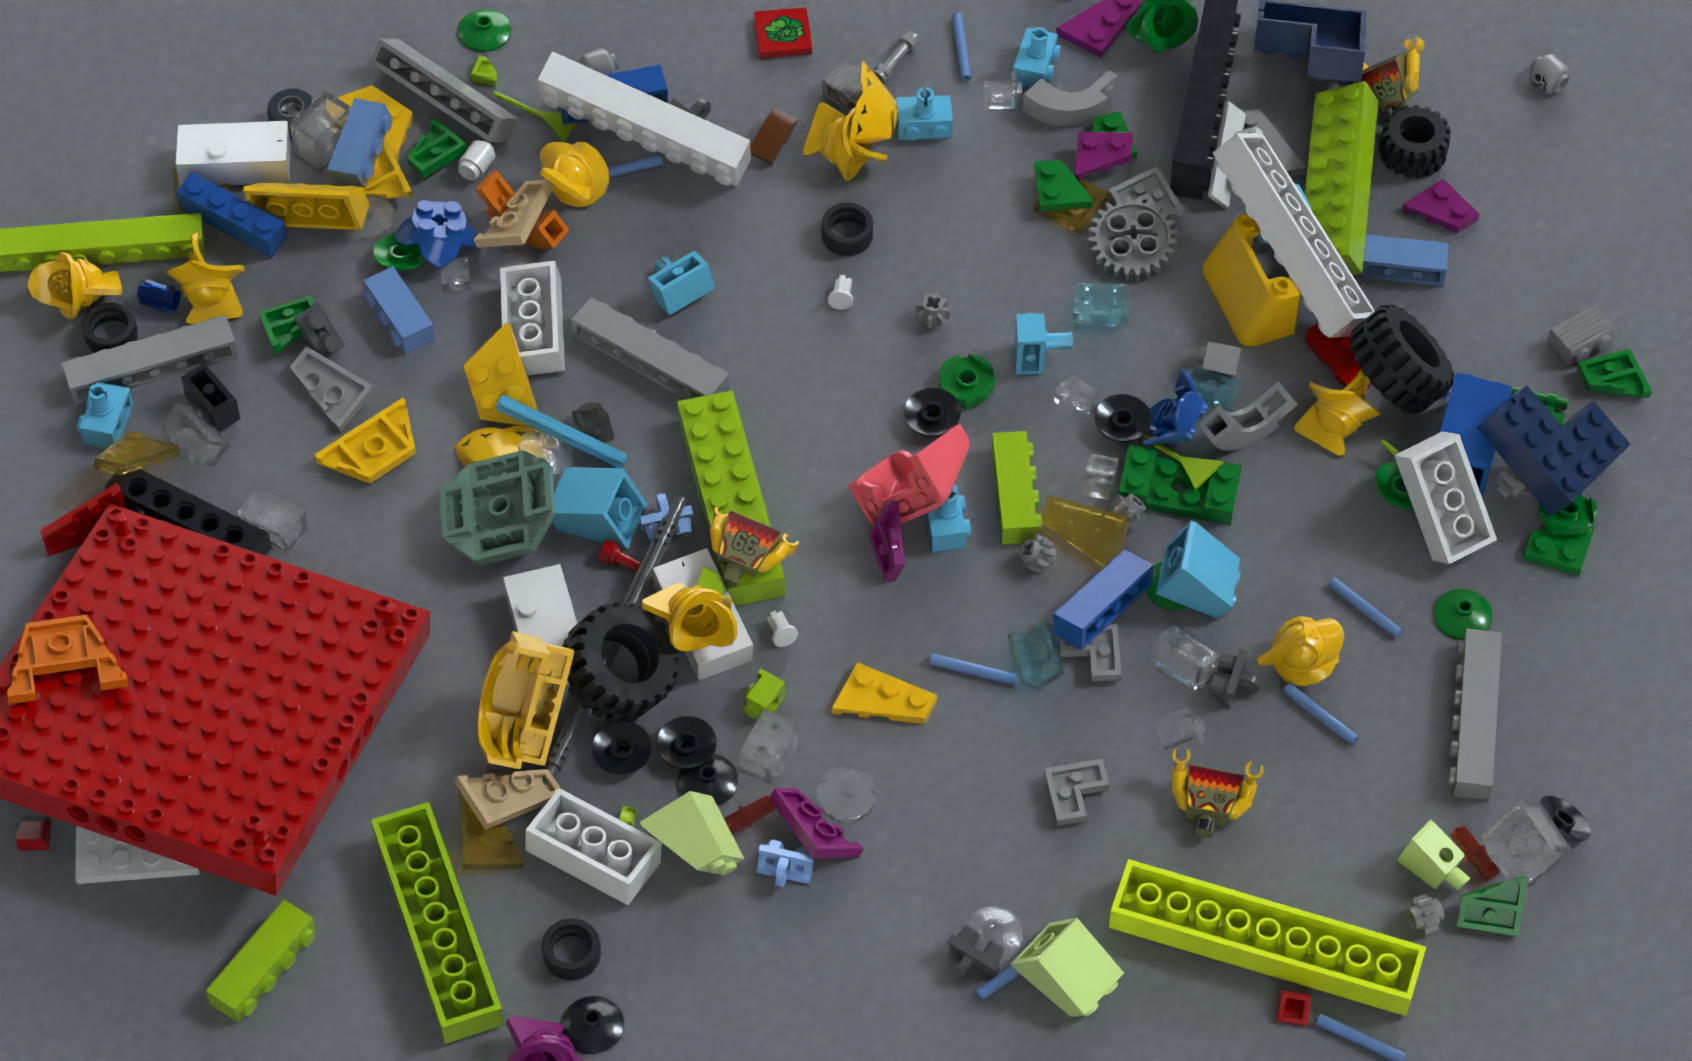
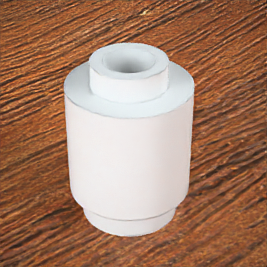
M473 141L459 160L458 171L465 179L475 181L477 178L482 177L496 157L492 145L486 141Z

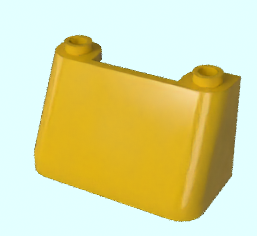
M1243 213L1235 218L1204 261L1203 276L1237 340L1244 346L1254 347L1294 334L1301 294L1294 282L1287 277H1275L1268 280L1252 249L1253 238L1260 233V228L1255 220L1250 218L1247 213Z

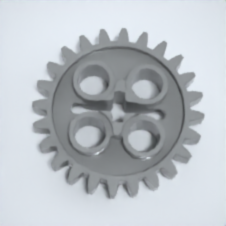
M1127 196L1126 203H1122L1119 198H1116V206H1112L1107 202L1106 212L1099 209L1097 213L1098 218H1092V227L1089 228L1088 236L1090 238H1088V246L1092 247L1091 256H1097L1096 264L1105 263V273L1113 269L1114 278L1120 273H1124L1125 281L1128 280L1130 274L1134 275L1136 281H1139L1140 274L1142 273L1149 279L1151 270L1160 274V265L1168 267V258H1174L1175 251L1173 249H1177L1178 243L1175 240L1178 237V230H1174L1175 220H1169L1170 212L1167 211L1161 214V204L1153 208L1152 199H1149L1144 204L1142 203L1141 196H1138L1136 202H1132L1131 197ZM1146 222L1151 224V226L1142 227L1139 224ZM1121 225L1124 228L1118 230L1112 228V226ZM1144 247H1151V248H1153L1154 250H1153V251H1150V252H1147V251H1144L1143 248H1144ZM1118 249H1123L1126 251V253L1118 254L1115 251Z

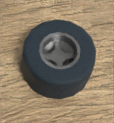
M292 88L279 91L271 97L267 105L269 121H288L290 141L307 138L318 125L315 101L304 90Z

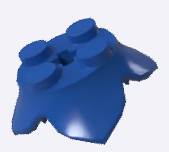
M422 200L417 203V208L413 211V214L400 225L394 240L407 246L418 243L421 255L425 260L440 270L458 256L460 246L463 245L466 248L475 247L476 244L473 239L477 236V233L467 222L459 203L454 201L445 203Z
M1183 369L1179 371L1175 390L1173 391L1176 393L1177 398L1161 400L1149 409L1152 418L1149 429L1155 436L1143 442L1146 446L1156 444L1175 446L1182 440L1189 442L1196 431L1194 427L1198 417L1203 416L1208 408V403L1203 400V397L1195 389L1191 376Z

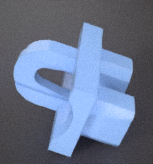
M663 493L657 494L658 513L640 516V529L645 531L650 543L662 518L667 517L670 510L666 494ZM691 505L683 507L677 520L676 537L691 535V520L693 516Z
M770 840L767 845H760L756 873L776 877L775 886L784 887L786 880L810 884L814 858L807 853L805 847L800 846L796 848L795 852L784 849L785 845L782 842Z

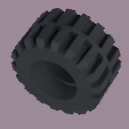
M1407 105L1402 106L1401 111L1396 109L1392 111V115L1387 116L1383 124L1379 152L1381 153V160L1386 162L1385 166L1388 169L1393 168L1395 174H1405L1406 178L1416 176V179L1422 178L1423 175L1429 177L1433 175V171L1438 172L1447 158L1451 129L1450 126H1447V120L1440 118L1441 114L1439 112L1430 111L1431 108L1426 106L1425 108H1419V105H1413L1412 108H1409ZM1407 140H1417L1422 142V144L1411 143Z

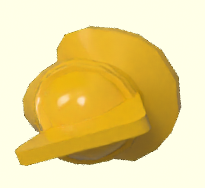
M821 102L815 112L803 148L804 155L811 156L820 152L832 165L837 166L845 181H850L865 163L870 162V158L876 159L877 162L880 161L881 163L888 161V155L873 152L871 144L859 145L855 141L850 140L855 107L845 116L828 104ZM864 106V110L861 112V114L867 113L865 108L866 106ZM858 124V131L856 135H858V133L862 131V129L860 128V124Z
M552 142L546 144L541 149L539 157L543 168L539 174L544 177V180L547 179L552 183L554 187L552 192L562 203L573 207H585L594 204L606 193L610 181L609 169L598 150L589 143L576 142L572 145L565 142Z
M199 231L193 232L190 238L193 251L188 252L190 258L187 263L166 271L170 277L181 285L184 297H187V301H190L193 306L186 318V322L193 325L226 315L227 319L242 317L243 310L231 280L245 272V266L207 264L199 247Z
M65 252L57 255L56 261L46 262L35 267L30 272L27 281V287L33 298L41 303L58 307L61 314L68 319H76L80 307L90 306L101 295H122V285L117 271L102 273L97 266L91 264L87 259L78 258L77 261H73L71 255Z
M1360 370L1354 380L1343 390H1331L1310 381L1308 387L1317 397V401L1295 424L1294 430L1336 455L1344 456L1346 453L1344 438L1351 435L1354 431L1356 432V429L1362 426L1363 421L1382 415L1366 401L1365 393L1370 382L1369 378Z
M676 583L642 600L641 608L668 620L670 642L678 650L696 651L704 649L708 645L725 647L733 645L737 637V621L731 611L732 600L730 597L723 596L714 589L703 588L700 585L685 588L684 584Z
M1298 616L1287 620L1276 632L1272 648L1258 657L1257 662L1259 666L1274 665V669L1284 681L1292 685L1308 686L1318 684L1329 677L1336 664L1339 663V652L1344 642L1343 628L1337 620L1331 618L1314 620L1311 617Z

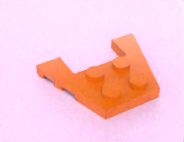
M87 615L31 622L25 625L18 651L19 657L16 667L13 669L10 688H8L7 696L9 704L36 700L34 675L97 667L101 691L128 687V678L126 673L118 666L114 655L104 645L103 638Z

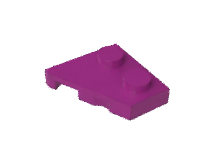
M1078 132L1075 178L1081 181L1084 180V175L1096 170L1102 173L1110 170L1113 166H1120L1132 161L1133 133Z
M1444 179L1403 203L1402 208L1407 214H1410L1411 211L1426 216L1425 221L1435 225H1442L1445 229L1455 233H1459L1479 219V213Z
M897 501L886 502L868 534L885 582L896 581L905 566L899 504Z

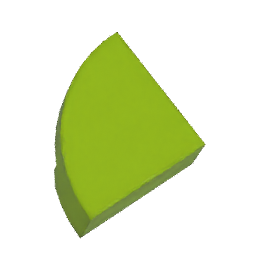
M479 55L470 74L471 81L496 87L498 82L496 69L489 59Z
M704 567L696 585L707 589H714L724 596L723 583L720 577L714 571Z
M623 806L619 820L634 827L637 814L635 807Z

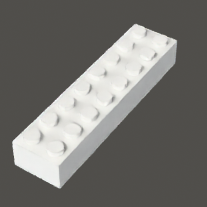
M555 52L551 53L538 78L541 99L549 107L555 109L558 107L563 108L576 119L581 120L585 118L591 121L598 129L614 131L619 138L630 142L634 140L649 152L655 153L658 151L663 153L668 160L677 164L683 162L698 174L704 175L707 173L714 176L715 180L723 185L729 186L732 184L737 187L751 160L749 139Z
M1263 133L1235 134L1213 152L1217 159L1216 164L1218 168L1227 175L1232 183L1231 188L1238 197H1241L1246 205V213L1256 221L1260 228V235L1273 248L1275 259L1280 265L1285 267L1290 275L1289 279L1294 282L1304 298L1303 303L1317 318L1318 327L1321 332L1329 338L1350 336L1352 330L1375 310Z

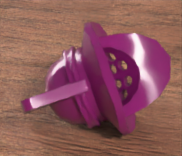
M510 1016L506 1020V1026L517 1046V1049L508 1055L507 1061H582L574 1052L575 1047L570 1042V1038L561 1035L564 1026L560 1023L518 1016Z

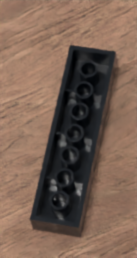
M1205 0L1173 158L1170 188L1175 196L1202 200L1203 190H1209L1211 174L1209 173L1213 169L1215 159L1213 152L1217 148L1218 131L1221 127L1223 111L1221 110H1223L1228 90L1224 89H1227L1229 86L1232 71L1227 68H1231L1233 65L1236 49L1232 48H1235L1239 36V29L1235 28L1240 26L1242 11H1237L1238 0Z

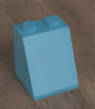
M566 467L554 492L556 516L552 523L558 531L602 544L606 540H610L618 544L620 549L628 550L639 525L640 516H643L648 503L623 468Z
M1191 520L1165 546L1156 594L1219 619L1224 613L1231 611L1235 605L1236 595H1234V590L1241 576V571L1238 570L1240 558L1198 523Z

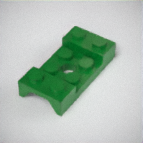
M1129 445L1118 496L1128 497L1129 494H1133L1144 503L1148 510L1231 525L1242 465L1224 462L1195 490L1181 462L1158 457L1156 449ZM1182 484L1187 489L1183 492H1177L1172 486Z

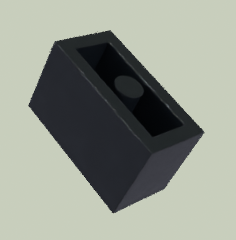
M205 363L181 377L185 397L216 433L241 419L237 400Z

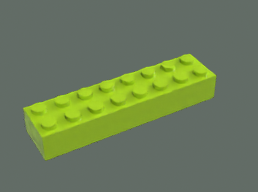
M1365 81L1315 93L1305 197L1312 208L1311 211L1352 275L1362 274L1378 110V99Z
M733 390L677 401L678 421L709 537L715 507H719L718 512L720 514H727L729 510H732L771 527ZM714 552L719 574L722 578L727 566L718 562V554ZM781 563L767 572H759L756 577L743 573L738 586L724 582L734 606L785 596V575Z
M430 802L371 819L374 838L444 1043L447 1044L505 1025L498 995Z

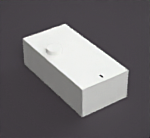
M288 121L178 125L176 169L179 186L183 184L191 172L217 186L251 185L258 182L289 183L291 141Z
M548 261L500 268L502 326L506 323L511 324L527 376L565 371L562 284L556 262Z
M1442 431L1394 455L1433 561L1451 564L1497 540L1459 434Z
M706 548L654 567L653 585L656 592L676 583L684 584L685 588L696 586L704 567L714 571L721 579L708 549ZM721 579L724 588V596L730 597L724 585V582ZM733 601L731 611L737 621V637L733 645L725 647L708 645L704 649L684 651L698 681L753 661V643Z
M553 565L503 577L505 595L515 632L541 637L544 643L562 647L564 640L569 637V631L577 624L561 565Z
M558 788L526 829L525 851L626 905L631 903L661 863L662 842Z

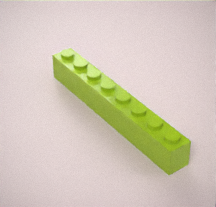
M191 213L1 228L0 272L33 270L39 264L56 261V256L61 252L70 254L73 261H77L78 258L87 259L94 265L183 257L190 258L188 252L193 251L190 238L193 232L199 231L201 254L205 256V227L202 214Z

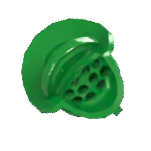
M1143 0L1138 12L1128 21L1126 28L1128 34L1133 39L1148 44L1154 53H1161L1166 48L1173 49L1191 38L1197 30L1199 19L1196 8L1190 3V0Z

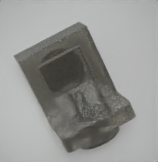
M598 402L583 404L579 409L572 411L574 422L584 434L603 443L614 439L615 436L609 414Z

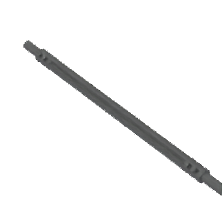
M677 495L667 517L662 518L622 601L627 604V607L631 603L641 605L653 579V568L660 565L678 527L677 520L687 502L685 497ZM604 640L601 645V654L604 664L609 670L621 644L611 640ZM576 697L546 760L545 769H548L553 777H555L557 771L562 770L591 709L589 707L584 709L578 704L580 701L578 697ZM543 777V784L546 785L548 783Z

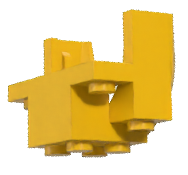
M512 631L509 642L496 652L483 683L477 722L479 744L488 763L521 769L522 761L545 766L574 656L573 649L543 642L541 637Z

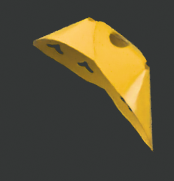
M862 61L861 84L863 94L858 99L855 107L850 140L855 141L859 145H867L891 138L897 122L898 105L897 101L875 73ZM867 78L869 79V81H870V83H871V85H869V87L867 86V83H868ZM864 105H865V106H866L865 108H866V112H867V113L861 114V112L864 110ZM858 124H860V128L862 129V131L859 132L858 135H856L858 131Z
M511 426L505 429L489 427L478 429L466 435L455 445L457 457L464 467L470 463L521 450L547 460L552 453L554 441L545 433L532 427ZM515 432H520V433L526 432V433H524V434L521 436V435H519V434H517V433H515ZM489 433H492L486 438H484V436H481V434L487 435ZM536 435L541 437V439H545L546 441H540ZM469 439H471V440L469 441V443H468L467 446H466V445L461 446L462 444L467 443V441H468Z

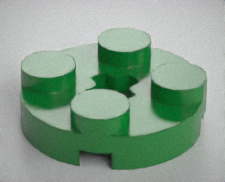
M968 354V357L959 358V355L953 356L940 369L939 388L954 395L959 404L965 409H974L977 404L985 402L994 391L995 376L993 367L986 359L978 355ZM972 377V383H963L961 378L967 379Z
M1582 493L1572 503L1552 516L1541 503L1538 510L1540 521L1545 525L1548 533L1552 535H1587L1591 532L1598 513L1595 500L1591 497L1588 500L1582 496Z

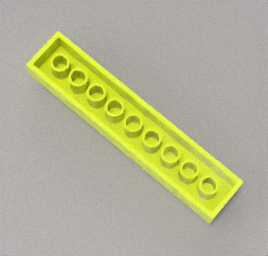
M1130 859L1127 861L1109 920V928L1406 1017L1426 951V946Z

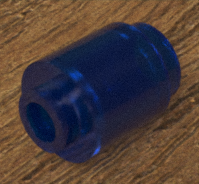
M148 278L139 285L137 298H139L141 305L167 313L168 311H176L181 300V292L176 290L173 285Z

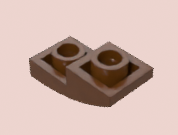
M773 108L750 146L751 155L773 165L783 144H786L798 119Z

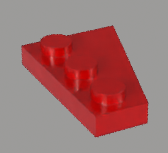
M1317 321L1305 334L1304 341L1323 364H1327L1334 372V378L1338 383L1346 387L1361 370L1360 365L1354 359V353L1350 349V336L1329 338L1321 332ZM1370 382L1367 385V390L1372 386Z
M118 483L40 530L48 556L82 545L110 503L126 509Z

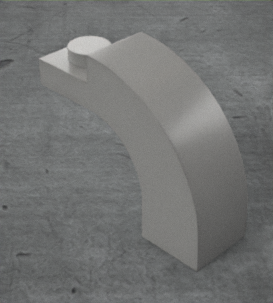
M1108 70L1089 88L1079 92L1061 91L1040 79L1024 93L1023 112L1041 123L1055 127L1071 128L1093 123L1095 117L1107 114V103L1113 99L1117 92V75Z
M1278 381L1249 406L1235 412L1225 411L1222 407L1218 406L1198 425L1217 448L1225 451L1238 450L1250 446L1280 427L1277 422L1298 404Z

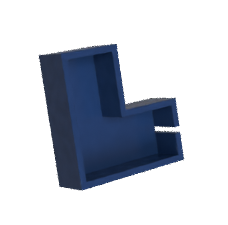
M1260 0L1254 50H1260V52L1265 54L1281 52L1292 57L1308 55L1306 77H1312V79L1317 81L1333 79L1339 80L1344 84L1361 82L1365 56L1366 11Z
M1528 385L1506 399L1476 427L1551 516L1572 503L1631 445L1595 401L1579 410L1561 426Z

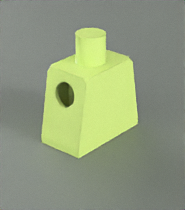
M1431 819L1410 840L1397 859L1398 862L1433 889H1437L1446 880L1459 892L1470 880V877L1457 867L1465 857L1464 853Z

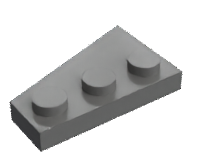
M1260 109L1244 111L1246 117L1243 130L1257 126L1263 131V135L1289 176L1305 175L1306 166Z
M307 346L290 365L292 374L340 433L375 392L373 385Z

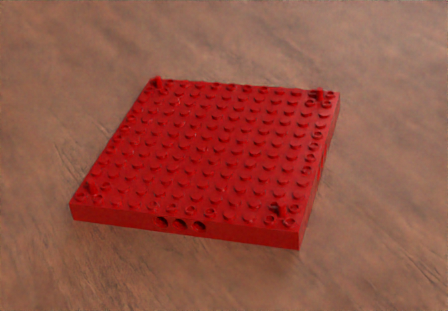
M110 503L29 623L87 615L103 638L104 645L108 651L116 658L120 669L126 673L128 687L101 691L97 667L34 675L36 700L9 704L7 691L11 686L13 669L16 667L19 657L18 651L23 631L0 665V799L277 896L430 635V611Z

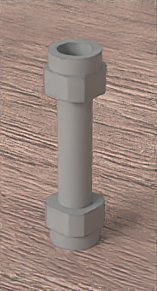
M907 31L899 39V46L884 63H878L874 68L873 72L883 84L891 78L892 69L907 52H913L917 47L920 39L915 32Z

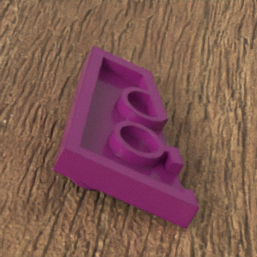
M1101 0L1058 26L1056 34L1101 58L1126 28L1128 21L1138 12L1143 0Z
M798 788L773 789L769 798L812 858L860 857L864 848L858 842L851 844L843 837L845 831L838 824L832 825L821 817L823 811Z

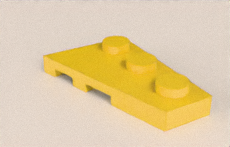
M857 662L832 707V714L842 715L845 712L858 714V717L870 718V715L888 717L891 721L925 724L937 703L938 695Z

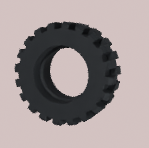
M1382 305L1352 330L1349 343L1351 344V352L1355 355L1356 363L1360 365L1361 371L1369 378L1370 383L1381 392L1385 399H1389L1395 407H1400L1402 411L1410 412V414L1421 413L1452 388L1454 371L1451 369L1452 365L1446 358L1444 350L1440 348L1437 340L1429 334L1425 326L1421 325L1413 315H1409L1403 308H1398L1397 305Z
M615 602L612 605L607 603L590 612L569 631V637L564 640L562 647L574 650L567 679L571 686L568 690L572 696L576 695L580 699L578 704L584 709L587 707L591 708V713L599 718L606 715V719L610 721H617L620 718L623 721H628L636 716L640 717L665 699L667 693L673 689L676 684L674 678L678 676L680 668L678 664H675L680 659L678 649H674L670 642V635L665 630L667 626L662 620L658 622L654 618L655 614L649 611L644 612L641 610L640 605L633 603L628 607L625 602ZM603 640L618 642L632 653L639 671L637 683L621 681L607 669L601 654Z

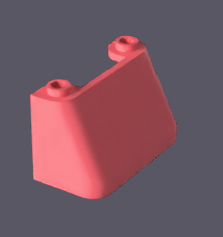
M957 424L921 451L913 455L904 450L892 453L849 483V489L872 526L875 524L886 502H898L901 524L938 509L946 503L970 447L969 437L961 424Z

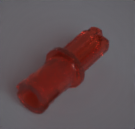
M766 795L745 807L740 805L738 811L728 815L724 820L727 825H730L728 828L731 834L746 826L751 828L753 822L772 813L775 810V806L770 797Z
M1461 825L1451 833V837L1466 855L1465 860L1471 862L1485 882L1492 880L1501 872L1500 868L1485 851L1486 847L1480 845L1465 826Z

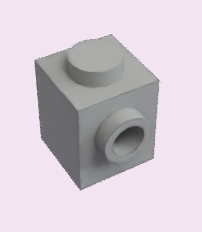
M1207 341L1206 346L1201 345L1197 362L1202 363L1201 369L1236 375L1241 348Z

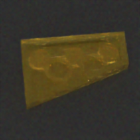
M129 432L94 458L93 468L122 475L144 468V462H153L155 464L163 462V458L166 455L171 458L179 457L181 446L145 437L141 432Z
M1048 494L1042 513V524L1097 563L1106 567L1112 558H1116L1121 553L1131 517Z
M458 789L463 869H524L525 863L521 854H518L512 833L508 831L505 822L485 830Z

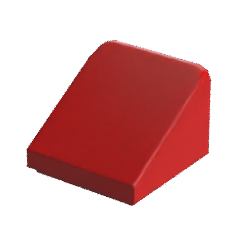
M21 821L15 840L18 850H49L52 821Z
M1281 989L1276 1021L1307 1026L1312 994Z

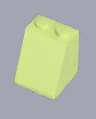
M689 791L640 821L645 830L696 870L710 872L711 874H721L723 876L736 870V864L744 860L717 804L710 795Z
M1078 918L1049 923L1010 964L1070 1017H1087L1092 1014L1099 1006L1097 1002L1103 995L1106 996L1117 988V980L1124 974Z

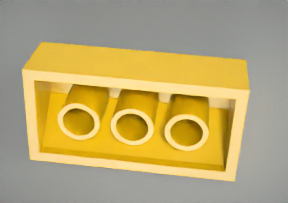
M258 182L244 186L243 189L249 203L284 221L285 227L362 230L370 205L363 187Z

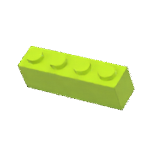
M1026 431L992 433L991 451L1002 544L1024 543L1027 539L1034 540L1037 531H1042L1041 514H1036L1035 507H1039L1038 489L1033 490L1032 484L1037 481L1036 466H1030V459H1034L1033 442H1028Z
M284 899L207 988L206 993L209 1004L237 1023H240L245 1016L251 1015L262 995L269 993L274 988L279 975L284 970L292 967L296 960V955L303 947H308L313 942L316 935L313 917Z

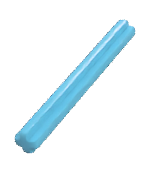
M502 395L497 402V411L616 468H622L626 463L628 456L626 453L516 400Z

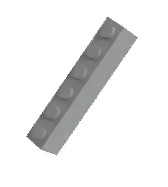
M380 38L370 59L371 64L488 142L508 141L518 120L517 117L401 40Z
M591 297L571 319L573 336L685 400L729 391V374L723 368L713 366L703 360L700 355L690 353L681 348L677 342L665 339L658 335L654 329L642 326L635 322L631 316L619 313L604 301L600 302Z
M224 315L190 326L186 325L166 333H158L142 340L131 341L111 349H103L87 356L76 357L62 362V367L74 405L87 402L89 388L97 384V382L131 389L192 371L204 363L210 366L237 358L238 353L227 317Z
M1466 629L1464 640H1458L1456 656L1462 657L1461 665L1457 664L1455 682H1460V690L1455 689L1453 707L1458 708V715H1453L1452 733H1457L1456 741L1451 742L1450 758L1455 759V767L1450 766L1448 784L1453 785V797L1489 801L1494 775L1502 633Z

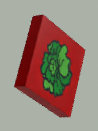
M807 7L754 12L760 59L813 54Z

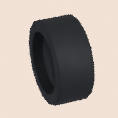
M843 202L833 205L825 212L822 217V241L831 252L841 256H853L862 253L870 246L873 240V218L867 209L855 203ZM841 221H853L859 223L864 230L858 236L843 238L835 235L831 231V227Z
M102 303L93 307L85 315L82 322L85 342L90 351L94 353L136 341L138 338L135 316L129 308L119 303ZM115 320L126 324V330L115 338L102 339L94 335V330L104 322Z
M575 918L559 920L551 925L543 936L541 946L544 963L550 973L556 977L571 981L582 979L591 974L598 966L601 957L599 936L593 926L584 920ZM568 936L582 937L589 943V954L578 962H562L554 956L553 948L556 942Z

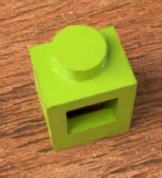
M760 668L757 672L758 682L756 684L752 683L745 693L746 705L743 707V711L753 719L758 718L767 723L786 697V683Z

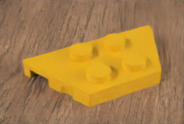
M373 85L317 105L319 113L343 128L354 98L385 104L392 116V126L386 132L385 138L398 162L400 148L404 145L407 137L406 131L410 128L413 120L411 110Z
M384 137L383 149L380 155L376 157L373 175L368 179L365 188H363L367 199L410 198L414 194Z
M506 323L463 367L480 420L530 427L496 410L498 400L502 395H505L538 411L511 324Z
M402 397L314 454L315 462L371 484L414 456L416 448L406 400Z

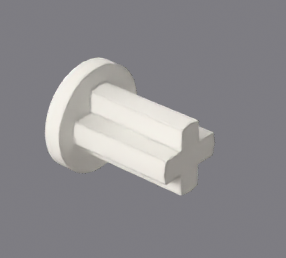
M839 275V279H836L834 291L828 296V303L834 309L847 310L852 306L853 296L850 294L851 278L846 279L845 275Z
M775 610L770 612L771 616L767 618V621L774 633L772 635L774 644L778 647L792 644L798 637L797 629L789 625L782 611L778 613Z

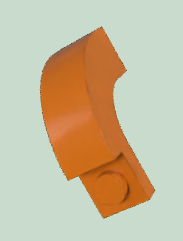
M491 171L475 189L488 206L485 212L491 219L494 216L500 217L507 210L506 203L515 194L498 171ZM555 210L541 211L525 244L538 249H554L570 229Z

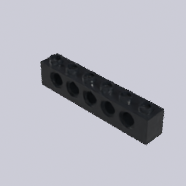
M126 461L123 462L105 485V489H108L118 483L125 507L128 510L229 544L238 542L232 545L265 556L272 549L268 531Z

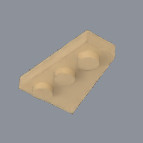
M547 179L526 181L506 203L507 210L500 217L494 216L491 219L488 231L484 235L479 233L473 239L476 246L483 248L525 244L554 188L552 183Z
M548 769L516 771L512 775L495 776L494 773L483 774L479 778H468V775L457 776L454 782L485 830L545 806L558 788H560ZM543 777L546 779L548 784H543Z

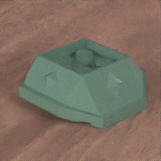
M524 450L470 463L458 472L451 482H447L439 488L442 538L448 545L478 566L534 553L538 545L543 542L547 529L556 516L552 466L547 460L538 458Z

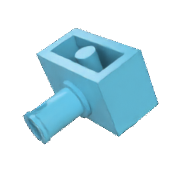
M1042 27L1026 28L1013 67V85L1031 88L1040 79L1046 82L1052 81L1055 66L1052 64L1053 61L1058 62L1061 52V46L1057 45L1058 34L1047 32Z
M926 87V95H923L924 89L920 88L917 91V97H896L898 105V140L952 138L953 117L950 95L934 96L933 90Z
M696 251L687 254L674 263H671L667 257H662L661 259L666 265L658 259L654 265L656 273L648 277L656 303L668 315L679 311L716 289L709 264Z
M1016 314L1014 337L1016 375L1044 374L1045 353H1047V350L1073 349L1072 332L1047 333V330H1045L1044 314Z
M97 382V384L89 388L90 391H88L89 395L86 403L87 409L85 414L81 415L78 420L77 430L81 433L83 444L116 450L134 405L130 388Z
M957 484L953 486L946 503L938 509L924 514L932 553L966 548L967 536H971L970 521L963 517V512H966L964 495H959Z

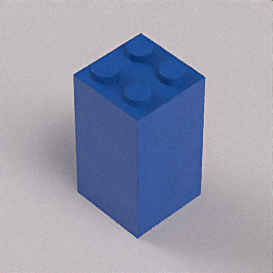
M1456 372L1440 432L1460 435L1483 499L1496 450L1476 427L1510 397L1512 386L1505 385L1499 381H1489L1477 378L1471 374Z

